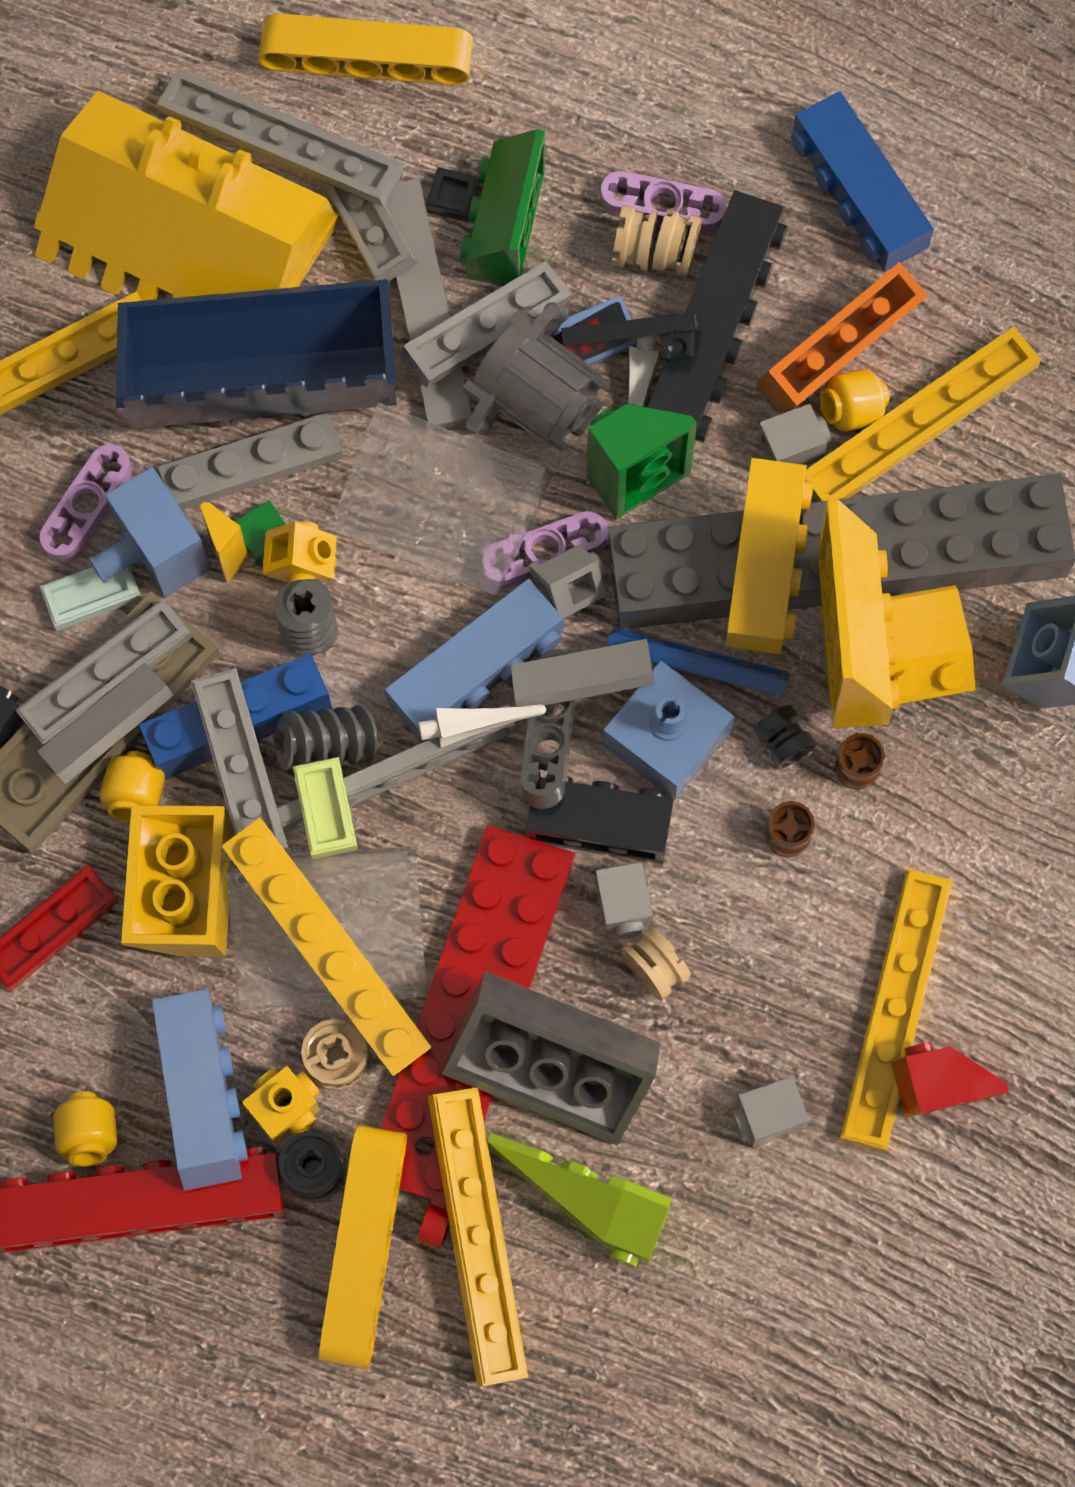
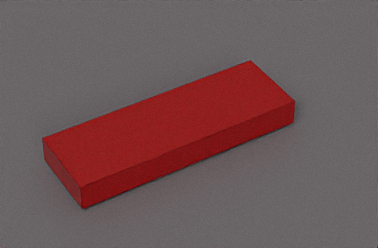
M89 865L85 866L0 936V981L10 993L119 903L118 898Z

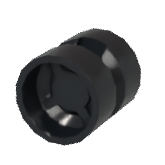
M315 1131L298 1133L290 1138L281 1149L278 1161L280 1174L292 1194L302 1201L311 1203L327 1201L336 1195L342 1187L346 1174L344 1160L334 1141L325 1134Z

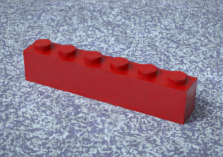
M265 1147L248 1148V1160L239 1161L241 1180L184 1191L177 1166H172L171 1160L143 1163V1170L124 1172L123 1166L101 1167L95 1169V1176L77 1179L75 1172L54 1173L47 1176L46 1183L28 1185V1179L26 1178L0 1181V1254L286 1217L282 1179L278 1163L279 1158L276 1153L268 1154Z

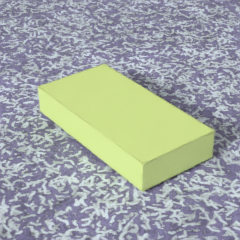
M339 757L294 766L293 771L312 860L358 850Z

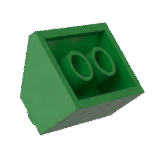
M535 129L494 141L490 157H482L478 183H484L481 197L473 196L469 213V222L474 223L472 236L464 235L460 251V261L466 262L467 279L504 286L522 275L545 175V130Z
M625 404L616 411L610 408L601 412L591 421V426L588 427L586 478L616 520L691 474L697 426L692 416Z

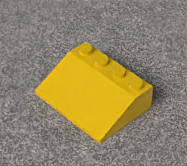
M837 498L827 499L817 555L832 728L889 725L893 709H899L900 690L898 680L890 681L889 665H895L896 648L894 637H886L885 621H891L892 618L890 593H882L881 578H887L888 574L886 550H878L877 534Z

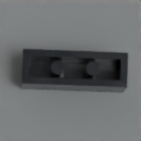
M548 774L546 778L541 777L540 785L536 789H545L546 783H549ZM566 776L565 792L562 800L557 805L546 809L530 806L526 827V837L556 847L664 864L674 799L665 798V793L662 791L641 788L638 789L637 793L619 790V786L611 782L593 781L591 786L573 783L574 779Z

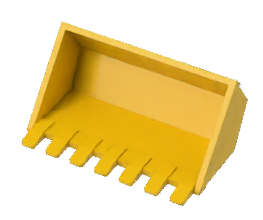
M97 91L60 136L42 206L37 213L34 228L41 231L35 256L50 264L55 260L61 242H65L74 247L68 267L70 274L80 279H85L94 257L107 263L101 282L103 290L113 295L119 294L126 275L129 273L140 278L137 293L142 301L156 300L160 289L173 294L172 298L292 288L300 286L340 222V217L338 213L333 211L327 198L251 163V154L240 149L234 155L181 130V122L171 116L167 117L164 122L103 92Z

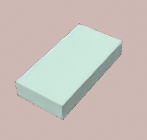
M93 567L40 586L56 631L142 600L130 567L110 578L106 583L101 581Z

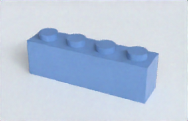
M528 578L385 689L387 703L415 737L423 743L425 740L421 741L418 722L433 720L436 717V708L477 709L490 697L491 693L489 691L502 680L505 683L512 681L511 665L527 662L537 653L542 656L544 653L552 651L561 642L562 637L560 635L563 634L564 619Z
M209 989L153 999L152 1003L176 1162L184 1191L241 1180L239 1161L248 1160L243 1131L234 1132L232 1118L241 1117L236 1088L227 1090L225 1076L234 1074L229 1046L220 1047L218 1034L227 1033L222 1005L213 1006Z

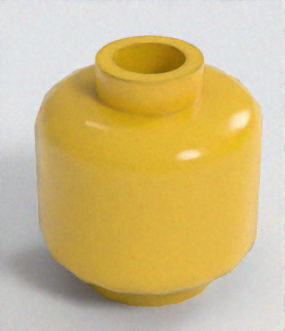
M858 369L832 376L820 393L819 403L821 413L829 424H832L840 431L850 432L866 428L882 418L885 414V407L889 404L890 396L886 384L880 381L872 371Z
M129 751L126 753V756H118L108 762L100 789V801L112 818L130 823L131 805L159 806L165 783V774L162 770L157 769L153 758L149 754L140 751Z
M77 1092L70 1095L68 1100L60 1104L54 1111L55 1149L60 1156L68 1159L70 1164L79 1167L98 1165L107 1159V1155L116 1148L115 1110L107 1100L98 1098L92 1092Z

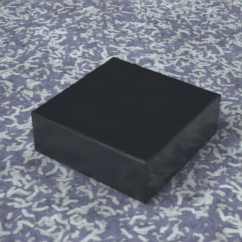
M437 167L426 203L427 212L469 222L471 202L473 196H477L480 186L478 177Z

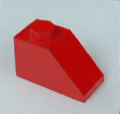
M932 1041L904 1048L906 1057L891 1062L905 1118L977 1102L1009 1092L1007 1083L951 1046L934 1050Z

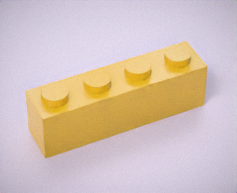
M751 458L725 647L781 654L784 639L793 640L796 613L788 612L789 596L798 597L802 569L793 568L795 552L804 553L808 528L807 525H800L799 520L801 509L810 510L813 482L805 481L807 465Z

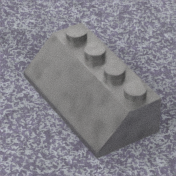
M484 971L467 1005L442 1075L618 1146L656 1076L660 1042Z

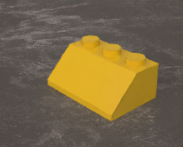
M956 585L891 596L892 618L891 621H885L886 637H894L896 662L895 665H889L890 681L898 680L900 704L976 691L972 645ZM820 609L822 635H823V645H824V654H825V663H826V673H827V682H828L827 661H826V649H825V637H824V626H823V614H822V609Z
M131 805L122 945L175 956L226 957L232 860L222 848V845L234 837V830L229 813L224 806Z

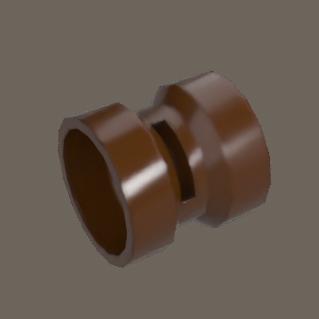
M855 733L842 742L834 766L835 774L843 785L855 790L865 789L873 785L878 779L885 759L884 748L880 741L866 733Z
M788 801L782 802L773 809L769 816L765 837L768 846L774 853L789 858L798 856L807 849L815 827L814 816L809 808L802 803Z

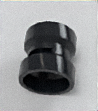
M792 705L784 706L772 712L753 729L760 742L767 743L771 748V758L778 769L797 762L817 745L811 733L802 730L798 724L799 715Z

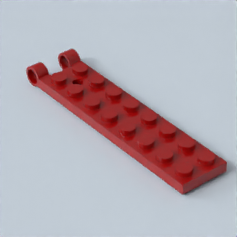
M487 825L417 1023L418 1029L432 1048L400 1071L380 1128L407 1134L399 1191L431 1202L419 1232L418 1242L439 1249L444 1244L450 1225L428 1096L474 1088L442 1075L467 1005L484 971L531 989L576 854ZM478 1089L485 1124L494 1095ZM424 1138L430 1139L434 1143L433 1152L427 1156H422L416 1151L417 1142Z

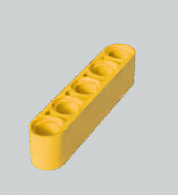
M271 14L263 19L258 62L269 70L279 72L460 85L469 79L473 37L467 31L453 27Z
M358 1125L352 1142L323 1321L319 1361L367 1370L369 1368L374 1349L405 1157L406 1133Z

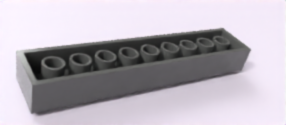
M1061 474L838 499L877 534L878 550H886L888 574L887 578H881L882 593H890V596L956 585L958 590L1065 578L1068 577L1075 562V550ZM827 501L811 503L810 510L801 509L799 524L808 526L804 553L795 552L793 568L802 569L798 597L789 596L788 610L822 606L817 554ZM744 511L608 526L607 547L618 627L631 629L729 617Z

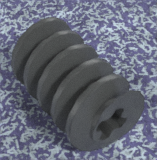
M298 579L287 583L278 591L274 600V613L284 645L291 652L301 656L309 653L314 656L333 648L338 638V626L332 597L327 586L318 579Z
M355 705L350 709L343 706L337 707L334 710L320 708L316 712L310 709H304L299 713L291 710L285 711L278 719L274 730L276 760L282 770H289L291 768L293 757L297 766L309 764L310 757L312 762L339 757L340 765L343 763L344 757H346L347 761L353 765L360 762L362 752L368 760H373L377 749L375 719L371 712L361 705Z

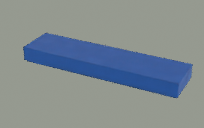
M619 627L613 628L608 636L606 646L647 639L651 662L659 664L662 661L672 668L783 697L786 692L790 677L787 671Z

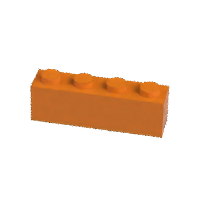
M900 262L897 263L772 367L755 384L780 414L793 410L920 304L928 295Z

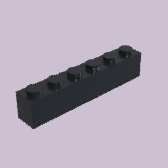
M737 190L733 191L685 312L701 313L703 331L695 333V356L686 359L666 360L648 408L692 416L697 423L694 447L697 441L705 443L713 421L712 417L707 416L712 402L720 404L728 383V379L722 377L727 363L735 365L743 345V340L737 337L742 325L751 326L758 306V301L752 300L757 287L765 289L773 268V263L767 262L772 249L780 251L788 229V225L782 224L783 206Z

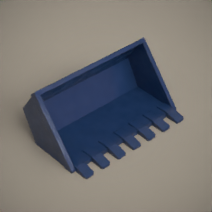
M388 279L118 303L116 408L118 412L123 414L131 429L220 421L222 427L231 426V420L290 414H301L303 420L311 418V413L397 405Z

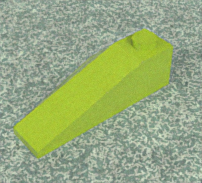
M494 1133L490 1134L487 1141L488 1149L602 1247L611 1250L609 1258L632 1268H636L638 1262L646 1265L649 1264L668 1216L672 1198L611 1175V1178L606 1183L598 1181V1175L589 1170L585 1165L574 1161H563L561 1166L552 1163L553 1156L540 1149Z

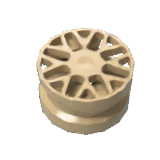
M622 205L613 251H616V254L612 259V266L624 268L626 264L641 265L640 271H648L658 211L651 210L650 215L644 217V213L636 212L633 206Z
M667 209V216H664L659 232L652 269L664 272L666 268L675 270L677 276L687 278L698 245L702 217L691 215L689 218L680 217L679 211ZM687 228H689V229H690V232H689L688 240H687V243H686V247H685V251H684V255H683V260H682V263H681V262H679V260H680V257H681L682 252H683V249H684V245H685V241H686Z
M648 926L640 933V940L635 944L628 942L620 949V952L628 967L643 986L654 997L662 1001L671 994V987L676 983L682 985L691 978V973L684 960H679L671 943L653 926Z
M329 1019L321 1021L309 1030L303 1040L301 1055L306 1072L314 1083L324 1089L334 1091L349 1089L360 1082L368 1070L370 1055L367 1042L359 1030L346 1020Z

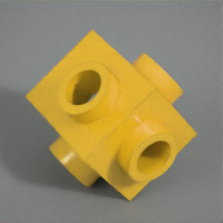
M294 521L267 530L265 533L262 574L287 583L298 579H318L322 583L333 580L336 566L337 536L319 530V526L315 523Z
M288 1066L284 1067L280 1072L273 1068L262 1075L253 1085L256 1091L242 1101L245 1109L275 1146L290 1134L295 1136L298 1133L308 1131L317 1122V1118L314 1115L320 1111L319 1105L314 1099L320 1094L318 1088L304 1071L295 1076ZM291 1099L289 1105L279 1107L283 1100Z

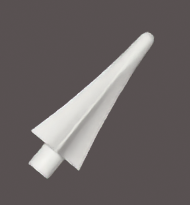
M656 337L637 339L636 348L629 346L628 404L642 407L645 405L660 360L658 359L660 351L654 350Z
M542 704L507 708H436V717L433 720L418 722L421 741L439 737L440 748L505 724L543 715L546 712V708Z

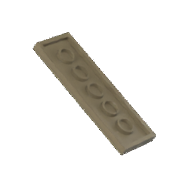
M150 591L99 646L161 599ZM174 611L175 614L189 629L192 638L152 668V671L167 685L174 696L140 724L161 716L190 686L191 681L195 680L220 653L215 644L176 611ZM24 724L0 749V827L32 854L102 780L108 762L115 757L124 756L143 736L140 726L137 725L72 780L64 784L37 751L43 745L28 726Z

